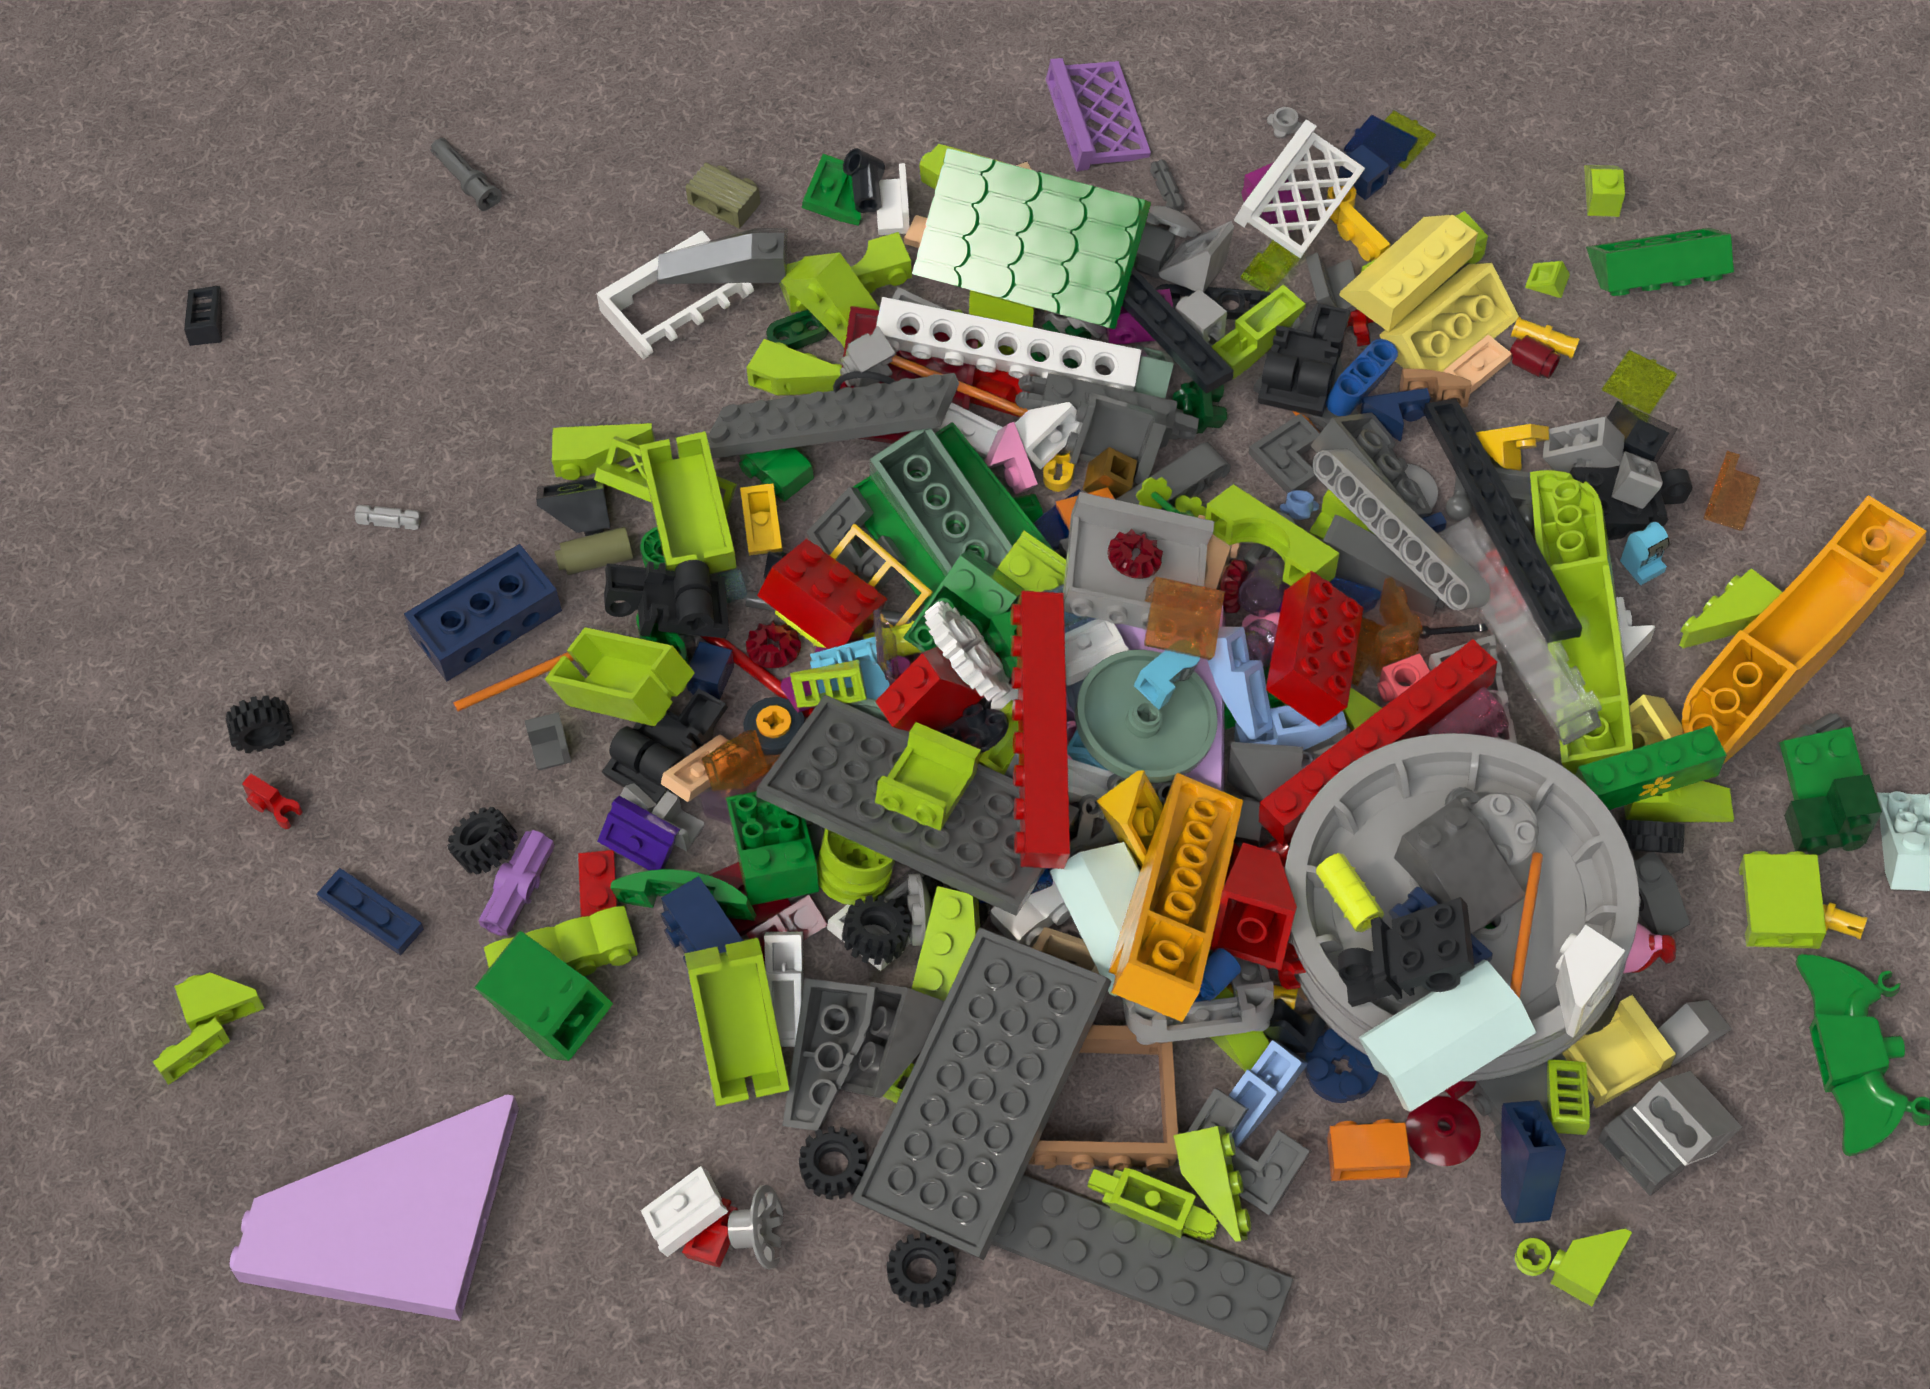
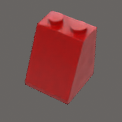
M937 646L923 652L875 702L894 728L910 732L915 722L940 732L961 718L965 708L972 704H977L984 696L981 697L976 688L972 689L970 685L960 678L955 669L951 667V661L942 655L943 651Z
M1246 843L1242 844L1222 890L1210 950L1222 948L1233 957L1282 970L1297 906L1279 853Z

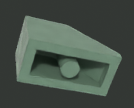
M1137 345L1136 349L1141 350L1133 392L1165 398L1174 365L1172 358L1166 351Z

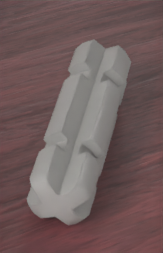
M357 505L355 510L356 523L362 525H369L370 522H374V526L400 528L401 525H405V529L416 530L421 523V516L418 510L406 509L405 512H402L400 508L375 506L374 509H371L370 505Z

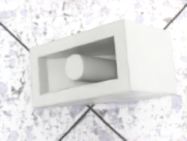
M1070 402L1028 410L1015 422L1028 459L1040 470L1066 446L1069 433L1071 431L1076 433L1079 425V422L1075 421L1077 410Z

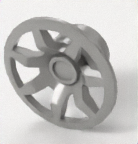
M760 1186L753 1196L751 1209L733 1210L728 1219V1235L731 1245L735 1249L753 1248L760 1265L768 1270L774 1269L779 1262V1257L774 1259L775 1250L773 1247L781 1248V1238L772 1233V1228L780 1226L783 1222L781 1202L771 1186ZM776 1208V1212L780 1216L770 1218L769 1214Z

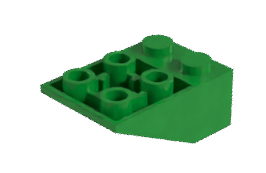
M968 549L960 555L903 638L921 652L937 647L933 636L929 633L931 629L926 625L925 622L927 620L924 615L938 601H943L945 604L949 603L952 609L955 607L960 616L964 615L966 619L970 620L984 637V642L986 643L987 634L990 633V618L1009 612L1012 604H1015L1019 599L1021 591L1025 589L971 549Z
M757 791L726 797L744 890L751 905L819 892L817 864L805 819L756 797Z
M522 931L515 935L474 987L546 1056L556 1060L570 1061L613 1005L587 978Z

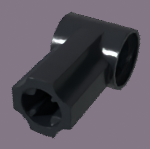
M858 148L850 150L844 159L843 171L846 175L852 177L855 210L863 214L876 212L882 207L879 181L885 171L884 161Z

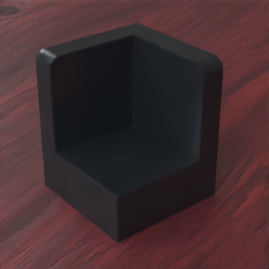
M1279 998L1274 999V1013L1270 1019V1026L1263 1032L1272 1040L1282 1043L1293 1053L1312 1052L1326 1022L1318 1013L1297 1014Z

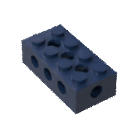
M518 544L404 613V617L411 636L447 682L560 613L562 609L557 589L521 544Z

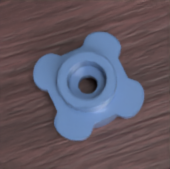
M1295 490L1287 494L1286 504L1280 505V511L1285 514L1289 513V516L1293 519H1308L1311 512L1319 509V504L1313 501L1314 497L1311 493Z

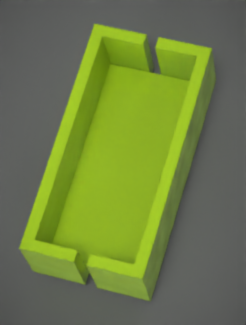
M706 431L676 437L679 459L673 460L669 439L639 445L667 570L675 571L680 563L687 560H699L706 563L710 574L735 569V551Z
M584 627L567 649V652L588 677L585 679L568 657L562 656L547 675L545 681L565 704L570 707L655 727L673 703L671 697H677L684 691L686 684L695 672L672 645Z
M758 938L726 944V952L719 953L718 946L684 953L716 1106L748 1100L749 1096L744 1078L752 1076L756 1098L789 1091L763 954Z

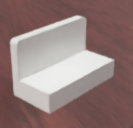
M905 163L899 164L900 179L879 181L882 207L877 210L878 235H889L896 232L906 234L910 227Z

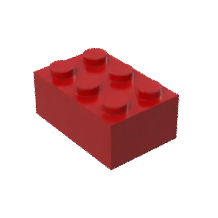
M807 538L771 568L757 595L827 649L853 643L860 639L863 634L874 625V614L878 617L888 600L873 586L864 582L845 565L840 564Z

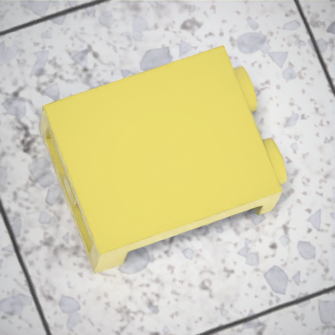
M1633 995L1620 1001L1610 1024L1601 1031L1584 1035L1570 1048L1562 1052L1567 1061L1586 1062L1588 1090L1595 1098L1593 1104L1596 1108L1670 1068L1676 1056L1673 1049Z

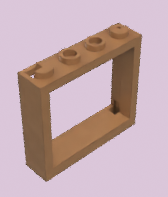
M1092 1025L1079 1053L1158 1055L1164 1143L1046 1141L1039 1139L1028 1164L1043 1165L1044 1169H1051L1057 1165H1071L1073 1169L1087 1170L1094 1166H1109L1111 1170L1119 1171L1124 1170V1168H1131L1132 1166L1146 1167L1150 1171L1173 1166L1178 1158L1174 1135L1178 1134L1172 1042H1155L1151 1045H1143L1136 1040V1035L1130 1031L1128 1026Z

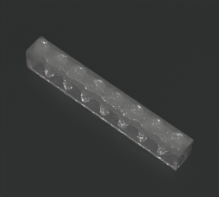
M1467 517L1437 533L1488 583L1490 588L1488 603L1483 607L1474 609L1491 635H1495L1496 643L1562 744L1566 745L1602 726L1597 713L1602 710V707L1593 691L1585 692L1582 687L1585 685V681L1576 666L1570 669L1566 662L1569 661V658L1561 643L1553 644V642H1546L1510 573H1506L1503 569L1505 564L1497 549L1491 551L1488 545L1491 542L1482 526L1476 528L1471 519Z

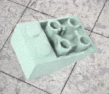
M1900 791L1891 793L1877 792L1882 810L1880 827L1885 874L1890 889L1930 891V793L1926 795L1906 794Z

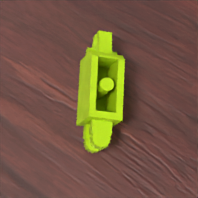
M1124 1168L1123 1172L1115 1170L1113 1176L1094 1169L1087 1183L1088 1188L1103 1194L1102 1202L1109 1205L1113 1211L1179 1238L1185 1233L1206 1241L1207 1239L1214 1238V1235H1216L1217 1218L1211 1212L1207 1213L1206 1210L1195 1206L1196 1195L1130 1168Z

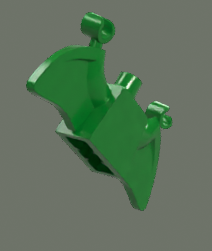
M1799 955L1795 963L1813 998L1814 1019L1809 1030L1825 1093H1833L1843 1117V1153L1849 1157L1855 1156L1881 1144L1896 1129L1905 1111L1912 1113V1119L1917 1125H1929L1930 1116L1919 1113L1918 1110L1925 1109L1930 1111V1099L1918 1097L1913 1102L1908 1101V1096L1892 1090L1883 1077L1889 1068L1888 1059L1904 1057L1905 1045L1903 1038L1900 1035L1882 1037L1878 1020L1874 1017H1868L1869 1007L1881 999V994L1886 997L1895 996L1900 990L1901 983L1896 984L1892 988L1883 985V981L1892 977L1891 971L1882 972L1878 977V983L1874 984L1858 970L1839 961L1816 955Z

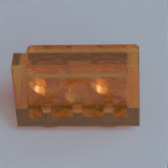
M1156 576L1146 590L1145 601L1150 602L1144 645L1211 660L1215 656L1225 591Z
M1392 576L1384 580L1379 613L1386 626L1376 632L1370 667L1376 677L1381 676L1383 667L1416 655V652L1419 650V636L1422 633V624L1417 614L1411 613L1407 605L1408 600L1404 589L1401 586L1397 587Z

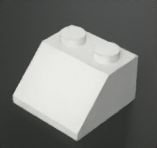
M1585 925L1578 936L1574 933L1569 935L1560 949L1562 956L1556 964V968L1559 969L1556 981L1557 992L1566 1033L1571 1037L1577 1034L1616 982L1625 954L1624 949Z

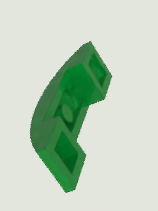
M675 869L643 871L613 880L610 886L618 902L653 908L657 896H665L699 876L728 918L755 921L756 913L749 899L742 892L720 879L698 872Z

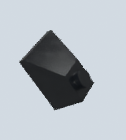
M1619 401L1616 402L1607 417L1625 436L1623 454L1626 451L1655 463L1659 461L1678 429Z
M594 478L537 487V506L576 533L584 532L585 536L604 532V528H610L605 486L603 483L595 481Z

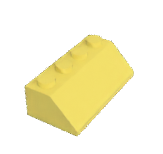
M1454 215L1423 217L1343 288L1339 296L1390 332L1473 257L1478 232Z
M1468 264L1429 295L1390 332L1385 330L1379 336L1381 339L1390 341L1396 347L1398 356L1395 362L1404 369H1427L1443 372L1485 336L1489 335L1493 339L1512 325L1519 315L1493 264Z

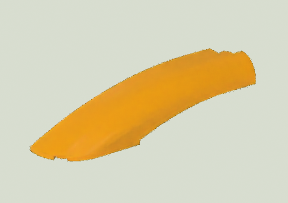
M1868 495L1801 574L1745 629L1739 630L1696 681L1684 703L1682 712L1683 734L1711 725L1727 754L1723 763L1725 764L1783 709L1861 626L1904 575L1905 567L1926 543L1927 531Z

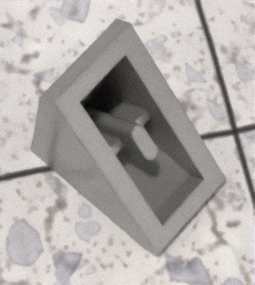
M1625 451L1620 463L1612 498L1643 509L1663 484L1657 463Z
M1709 1000L1684 1004L1658 1028L1676 1054L1671 1064L1672 1066L1732 1029Z

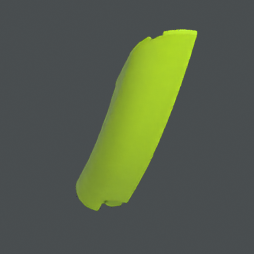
M1542 470L1530 472L1536 544L1582 625L1580 637L1549 643L1557 705L1561 762L1564 768L1576 776L1579 766L1634 750L1630 705L1612 564L1600 498L1586 481L1582 483L1574 479L1570 473Z

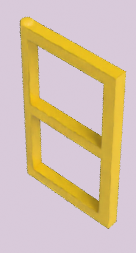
M853 524L850 531L830 556L836 560L857 535L886 560L869 581V585L875 588L888 570L894 567L922 593L896 625L906 624L933 592L859 526ZM879 614L877 619L883 629L895 627Z

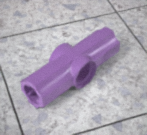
M535 830L526 831L510 862L503 863L499 868L494 880V892L478 920L480 926L489 932L499 936H508L524 904L531 903L532 900L529 897L534 888L538 889L540 874L555 847L554 842L543 833Z

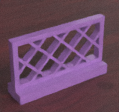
M1063 58L1050 60L1046 82L1077 172L1088 170L1090 164L1133 161L1150 157L1151 151L1119 61L1065 65ZM1113 71L1115 80L1110 83L1099 77L1100 73ZM1079 75L1087 81L1081 85L1071 80L1070 76ZM1094 83L1105 89V92L1100 96L1088 88ZM1110 93L1123 98L1120 106L1106 99ZM1084 96L1095 103L1089 108L1081 104L1078 99ZM1102 106L1113 112V114L1108 119L1096 112V110ZM1118 116L1130 120L1132 124L1126 129L1114 121ZM1092 119L1103 126L1099 131H1096L1087 126L1086 122ZM1110 129L1122 137L1116 142L1103 134ZM1126 139L1138 143L1140 149L1130 150L1122 144ZM1100 142L1111 150L1109 152L1096 153L1094 145Z

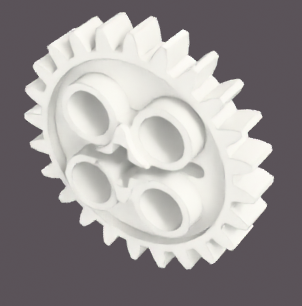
M938 601L925 612L924 617L927 620L925 623L931 629L929 633L933 636L935 644L943 651L942 655L951 661V667L955 669L965 683L970 685L972 689L976 688L981 697L985 696L988 701L992 700L993 703L998 702L1010 692L1011 685L1008 683L1010 679L1005 675L1000 659L991 650L990 646L984 642V637L970 620L966 619L964 615L960 616L955 607L952 609L949 603L945 604L943 601Z

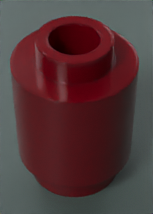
M1526 335L1523 339L1517 338L1510 350L1513 357V365L1539 378L1544 376L1549 379L1561 359V355L1555 353V348L1529 335Z

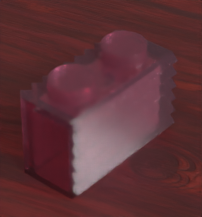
M1483 686L1427 731L1429 735L1455 733L1498 737V732L1503 733L1504 728H1509V722L1503 706Z

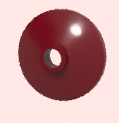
M1435 1096L1411 1111L1406 1120L1407 1140L1410 1147L1420 1158L1434 1165L1453 1166L1460 1164L1474 1154L1480 1142L1481 1131L1476 1115L1466 1104L1459 1100L1455 1101L1452 1097ZM1447 1122L1451 1129L1443 1131L1438 1127V1123Z

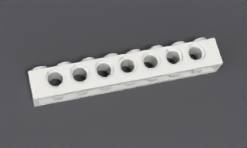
M882 297L876 325L879 326L895 352H898V350L912 352L911 354L917 358H941L946 363L956 366L966 363L975 365L977 369L984 372H995L996 370L1009 372V375L1015 378H1021L1023 375L1047 378L1048 373L1128 391H1133L1135 388L1141 355L1140 349ZM907 325L913 326L918 333L906 335L902 332L901 328ZM937 332H944L949 336L950 340L939 342L933 335ZM968 339H977L981 342L982 347L978 349L970 348L966 341ZM1002 345L1010 346L1014 350V354L1004 355L999 351L998 347ZM1041 352L1047 360L1037 362L1030 354ZM1067 358L1074 359L1079 367L1075 369L1068 368L1064 365L1063 360ZM1105 365L1110 369L1111 374L1101 375L1096 371L1095 366Z

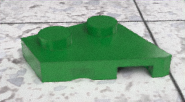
M822 154L804 196L801 208L840 222L859 226L861 213L855 210L852 177L844 173V161Z

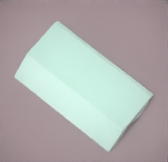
M1125 842L1079 852L1067 860L1064 869L1054 868L1050 870L1100 975L1107 977L1111 981L1108 989L1109 994L1115 997L1117 995L1111 992L1116 975L1109 973V968L1140 873V869Z
M1484 959L1474 965V969L1461 973L1460 984L1456 988L1445 992L1432 991L1359 1037L1374 1069L1388 1076L1405 1110L1413 1111L1537 1033L1520 998L1487 960Z

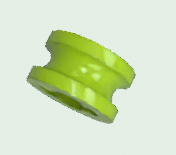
M1538 1238L1525 1239L1519 1244L1515 1253V1263L1518 1269L1530 1276H1537L1545 1272L1551 1261L1549 1246ZM1529 1249H1534L1536 1255H1542L1543 1259L1540 1258L1537 1265H1532L1530 1259L1523 1258V1255L1526 1256Z

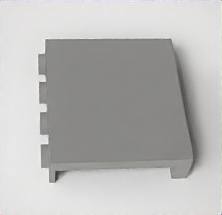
M1079 492L1071 513L1063 587L1064 612L1082 617L1087 616L1101 619L1113 624L1138 627L1146 631L1171 634L1184 639L1198 640L1207 621V616L1202 615L1207 545L1213 534L1214 521ZM1133 529L1138 535L1146 532L1149 540H1157V548L1163 551L1162 564L1154 575L1143 579L1131 578L1121 574L1112 566L1107 550L1110 541L1116 537L1118 532L1126 534ZM1134 548V550L1132 551V560H1135V557H1138V555L1140 554V549Z

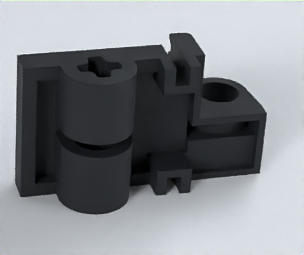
M1318 304L1311 332L1277 325L1272 350L1268 352L1263 368L1262 385L1258 395L1259 404L1320 417L1323 416L1338 359L1342 353L1344 336L1351 310Z
M1573 467L1569 472L1574 479L1582 483L1585 481L1589 483L1598 494L1603 507L1608 540L1622 539L1629 531H1644L1652 522H1657L1664 527L1669 520L1664 504L1685 503L1693 488L1689 473L1685 469L1677 468L1660 472L1663 484L1642 509L1612 498L1619 468Z
M687 560L680 563L675 571L666 570L665 563H660L658 569H654V562L648 561L646 568L607 563L604 591L605 611L614 617H625L638 610L641 636L649 637L654 623L658 624V631L726 639L729 632L725 577L710 575L709 567L706 563L699 560ZM615 601H626V602L616 603Z
M698 688L679 716L667 710L665 716L655 727L636 722L633 728L629 726L623 727L616 733L611 742L609 753L612 758L602 770V773L622 787L635 783L658 804L666 791L672 792L661 784L663 773L696 751L698 748L695 743L703 746L713 739L714 727L727 710V704Z
M1459 897L1392 919V929L1380 917L1371 919L1373 951L1364 948H1349L1343 950L1338 955L1339 976L1347 986L1348 1003L1352 1007L1393 995L1397 1000L1402 999V989L1409 996L1415 995L1414 988L1421 985L1433 992L1452 990L1460 984L1461 972L1475 968L1468 905Z

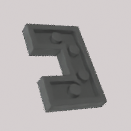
M849 487L810 527L807 534L814 544L830 555L850 531L853 524L861 527L874 512L857 488ZM882 535L877 540V543L903 566L907 563L890 537ZM854 538L836 559V561L845 565L867 584L886 562L872 548L864 554ZM891 567L875 586V589L879 591L898 571Z
M1214 1088L1187 1132L1225 1126L1226 1133L1231 1132L1233 1135L1249 1109L1220 1089ZM1277 1130L1259 1160L1235 1145L1236 1154L1231 1156L1234 1171L1239 1170L1244 1189L1243 1193L1239 1195L1266 1214L1272 1215L1312 1150L1282 1130Z

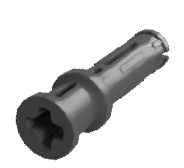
M439 138L432 143L431 153L460 181L462 191L468 196L471 195L476 200V205L480 210L486 211L500 202L502 197L500 189L491 185L482 171L472 168L445 138Z

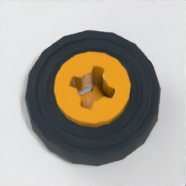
M781 697L764 698L756 702L747 711L743 722L745 739L751 749L759 755L769 758L780 757L804 724L805 717L802 712L797 713L789 699Z

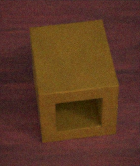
M1108 447L1088 462L1083 491L1089 493L1108 487L1116 500L1132 489L1137 460Z

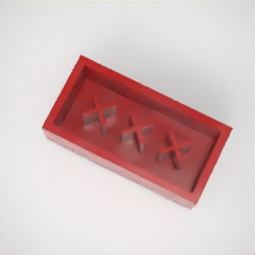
M1313 571L1307 573L1284 591L1266 691L1320 727L1348 707L1364 608Z

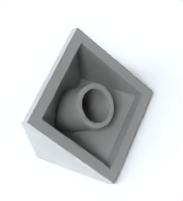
M1232 221L1181 243L1158 272L1159 276L1164 280L1194 291L1200 289L1204 292L1227 261L1234 230Z

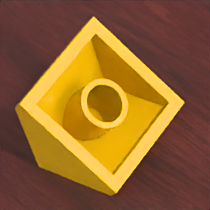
M1144 770L1136 771L1096 800L1118 841L1127 844L1135 861L1141 867L1163 810V805Z

